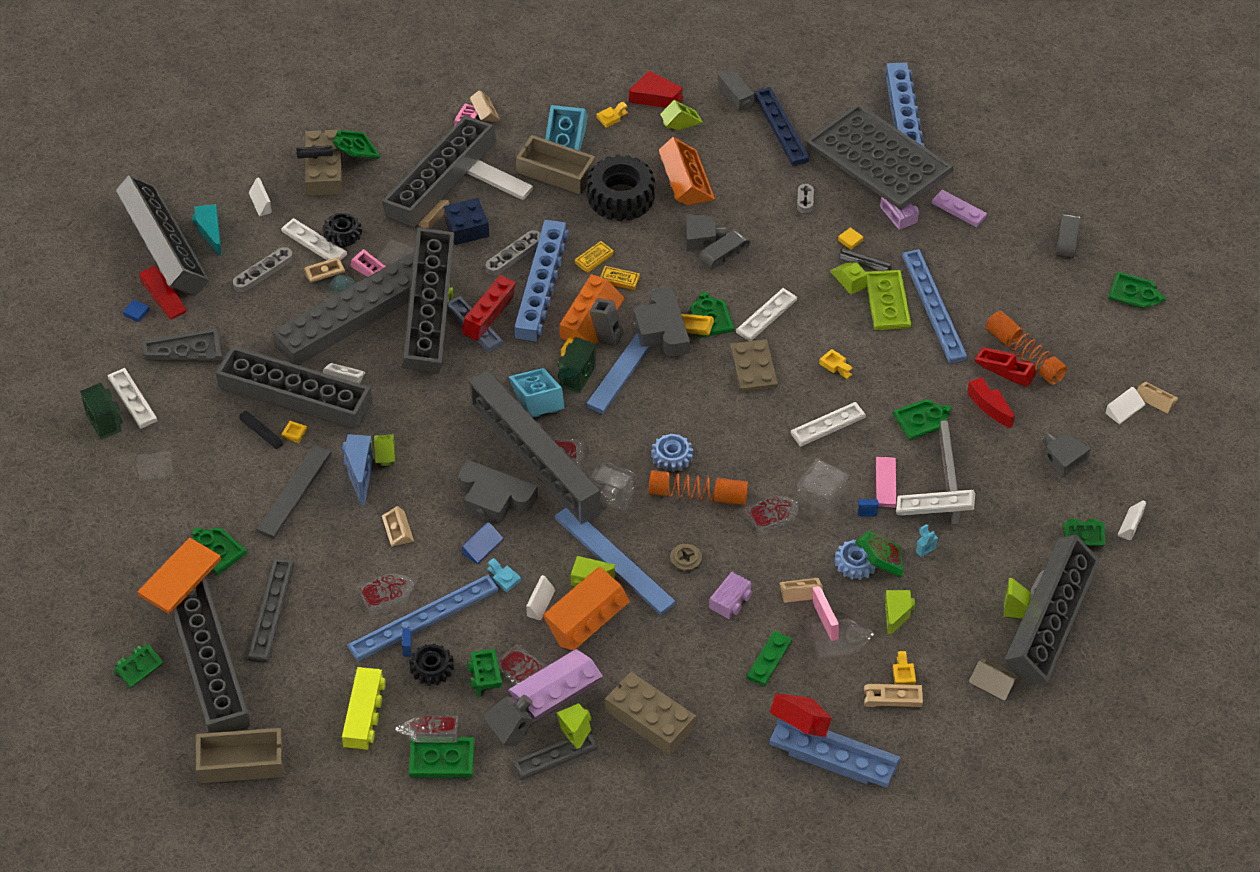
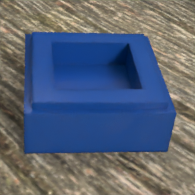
M133 300L123 311V315L140 322L148 313L149 306Z
M859 499L858 516H877L878 499Z
M403 629V656L410 657L412 648L411 629Z

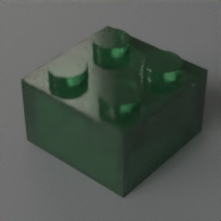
M575 337L572 343H568L564 356L559 358L557 364L559 367L558 379L561 387L581 393L596 368L595 343Z
M98 383L80 391L85 414L100 440L122 431L120 424H123V421L118 413L120 408L116 401H112V395L108 388L105 389L102 383Z

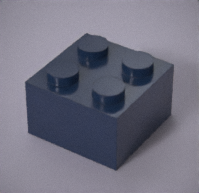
M478 198L444 206V219L449 232H454L453 242L455 245L489 237V222Z

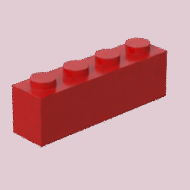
M499 275L464 318L462 334L478 341L513 298L516 282Z

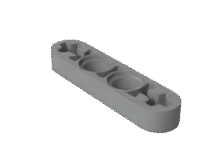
M535 230L529 231L486 262V272L489 275L495 276L505 271L537 248L541 233ZM517 247L525 248L523 251L516 250ZM510 256L512 259L504 260L503 257Z
M287 247L279 248L233 279L235 291L245 292L289 264L293 259L291 249ZM269 263L275 264L271 268L266 267ZM253 273H260L258 277L251 276Z

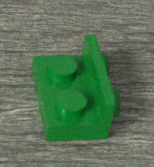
M1067 519V522L1062 524L1064 537L1076 534L1086 546H1105V522H1099V519H1087V522H1079V519Z
M149 644L144 647L139 645L131 652L133 654L128 659L123 657L115 664L116 668L113 673L115 675L119 674L129 688H132L163 664V661Z
M495 649L471 652L470 660L467 661L468 673L473 675L470 678L472 690H476V695L481 696V690L501 688L502 681Z

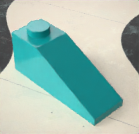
M216 204L196 206L195 214H192L193 225H197L198 232L217 255H222Z

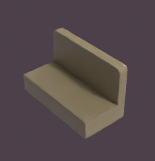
M983 658L978 661L969 682L1002 700H1006L1012 687L1018 683L1020 677Z

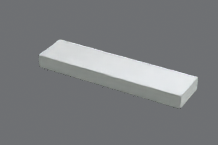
M480 160L467 172V174L521 200H524L533 190L532 185Z
M294 218L281 228L283 233L326 260L337 257L342 260L347 255V251L337 245H332L331 241L327 242L326 238Z
M782 288L736 329V333L746 340L752 341L797 301V296Z
M125 368L108 375V379L140 429L157 422V417Z
M854 402L791 430V435L801 447L864 419L866 414Z
M974 490L898 496L896 513L897 515H915L974 510L975 492Z

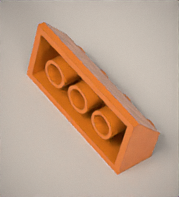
M672 137L659 149L661 155L660 159L666 169L665 172L670 180V186L675 193V199L679 203L686 205L714 201L715 197L697 150Z
M593 274L590 275L559 324L561 339L568 340V338H572L586 343V348L594 350L599 340L591 318L590 309L597 298L614 301L617 311L624 301L622 294L609 280Z
M598 567L546 611L543 617L559 646L575 650L626 606L630 600L623 587L603 568Z

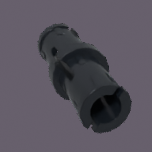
M312 145V147L296 148L297 159H317V157L333 156L332 145Z

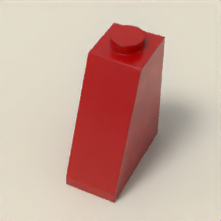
M648 71L629 89V102L667 108L673 100L679 103L683 101V88Z
M775 693L770 709L771 714L807 735L827 736L832 718L813 698Z

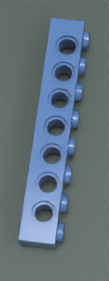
M887 63L885 75L894 127L924 146V143H921L922 131H919L920 118H917L918 106L914 105L916 104V95L912 93L914 91V83L910 82L912 72L908 70L907 63Z
M544 220L514 327L516 339L537 342L538 335H542V321L545 322L547 317L545 309L550 307L551 297L549 295L553 294V281H557L558 270L556 269L561 266L562 257L560 255L565 252L564 241H568L569 230H566L565 222Z

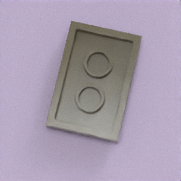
M767 339L730 344L740 392L776 388L778 386Z

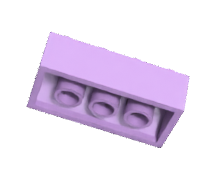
M575 649L513 686L508 691L513 698L520 699L524 694L532 700V704L527 708V711L532 716V724L598 684L603 675L591 658Z

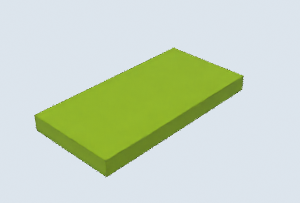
M901 270L866 272V288L874 330L911 328Z

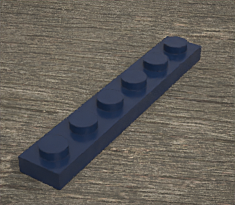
M771 87L754 91V96L791 165L795 166L809 162L807 152Z

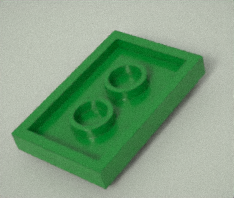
M411 737L409 778H473L474 737Z

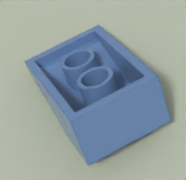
M348 434L346 442H343L342 445L344 465L347 466L348 475L360 504L365 505L373 463L371 436Z

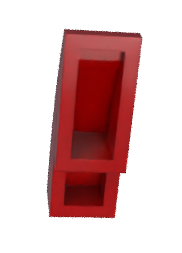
M155 265L139 273L142 285L149 291L152 299L170 320L187 312L174 289L167 285V280Z
M983 347L974 359L983 368L1028 387L1036 376L1034 363L1017 360L1016 354Z
M983 377L969 381L967 393L975 404L1000 424L1012 428L1015 416L998 389L991 391Z

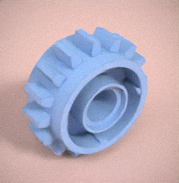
M679 434L662 435L660 439H656V444L652 445L651 457L653 458V463H657V468H663L665 472L667 470L672 472L682 471L683 467H688L689 462H692V444L687 442V438H683Z
M856 540L844 542L843 546H839L838 552L835 553V566H838V572H843L844 577L848 576L852 580L854 578L861 580L863 577L869 578V573H875V568L877 567L868 561V554L862 547L859 548L857 546Z

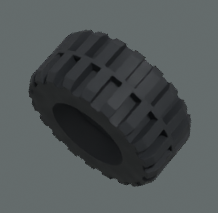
M629 155L609 156L604 161L600 160L588 173L587 197L589 205H591L595 212L598 211V215L602 217L605 215L606 219L609 220L615 218L617 221H622V219L630 221L632 217H641L642 212L644 214L648 212L655 200V176L652 169L644 161L640 162V159L636 157L631 158ZM616 184H626L632 186L633 189L615 191L609 187Z

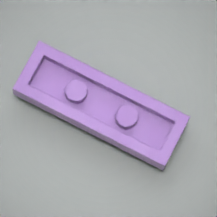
M941 190L932 199V204L975 227H978L987 217L986 212L944 190Z

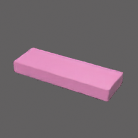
M876 457V499H878V507L896 508V458Z
M820 586L813 587L814 607L831 641L838 640L839 623Z

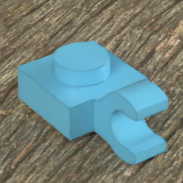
M927 524L920 528L922 537L917 541L916 553L920 557L933 551L937 546L938 537L934 531L929 532Z
M493 558L487 563L490 566L487 570L495 575L493 576V582L505 592H508L521 581V577L510 567L506 566L502 569L496 559Z

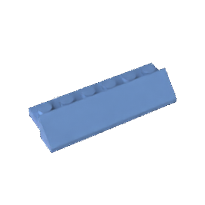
M780 718L769 742L771 746L788 751V755L865 784L869 781L888 788L901 760V757L831 731L827 732L826 737L807 735Z

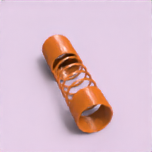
M1003 311L994 313L988 319L986 330L1010 350H1015L1016 355H1022L1023 361L1030 362V359L1037 357L1042 351L1043 346H1037L1031 353L1029 360H1025L1023 358L1025 349L1034 341V344L1025 353L1029 352L1034 347L1036 339L1028 342L1022 354H1017L1016 349L1019 342L1024 336L1028 335L1026 340L1019 345L1021 347L1028 340L1029 334H1024L1021 337L1023 329ZM1011 341L1017 342L1015 348H1010ZM1039 347H1041L1040 351L1033 358H1031L1033 353ZM1046 351L1039 357L1035 365V371L1051 385H1054L1056 383L1053 382L1052 378L1055 376L1058 381H1061L1067 372V366L1055 356L1047 359L1050 352ZM1048 352L1045 359L1039 363H1043V365L1041 366L1040 370L1037 371V365H1039V360L1045 353Z
M652 470L649 480V495L666 496L668 488V495L671 497L673 491L670 495L669 472ZM677 473L673 486V491L675 489L677 482L678 496L679 498H682L683 493L680 496L679 473ZM687 474L683 492L688 483V497L692 499L693 494L690 497L689 474ZM697 476L693 493L696 489L698 481V498L701 501L703 499V495L700 499V482L699 476ZM709 477L706 478L703 494L708 482V499L710 502L715 494L714 502L746 505L748 481L717 478L713 496L710 499Z

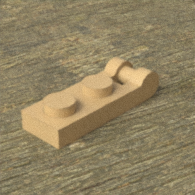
M867 684L864 686V694L866 695L864 699L865 707H922V685Z

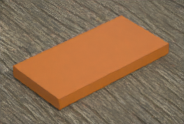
M189 537L137 591L138 596L170 615L221 561V556Z

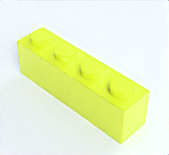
M357 667L342 734L343 747L368 750L369 743L374 742L375 731L372 729L373 725L378 723V713H376V710L381 708L382 695H380V692L385 690L386 678H383L382 670Z

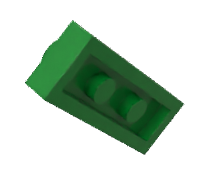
M774 631L748 672L746 679L765 687L791 645L792 638Z

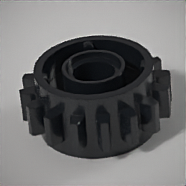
M336 213L324 221L323 237L327 238V242L331 241L332 245L347 247L360 240V235H362L361 222H358V218H355L353 215Z
M435 643L425 644L421 648L418 647L417 652L412 653V659H409L410 673L413 674L414 680L419 679L420 684L426 683L428 686L431 684L439 685L442 681L446 682V677H451V670H454L453 656H450V650H445L443 645L439 646Z

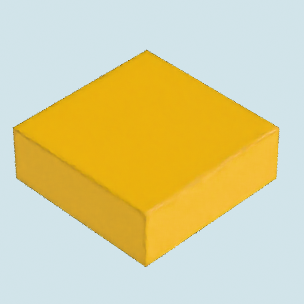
M850 227L838 236V241L852 250L863 241L864 237Z
M289 421L281 437L299 443L307 431V426Z

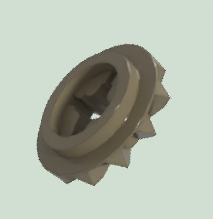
M680 544L671 551V564L675 565L676 569L680 568L684 572L689 569L693 571L695 567H699L702 561L701 551L694 545ZM683 554L686 557H690L689 562L683 559Z

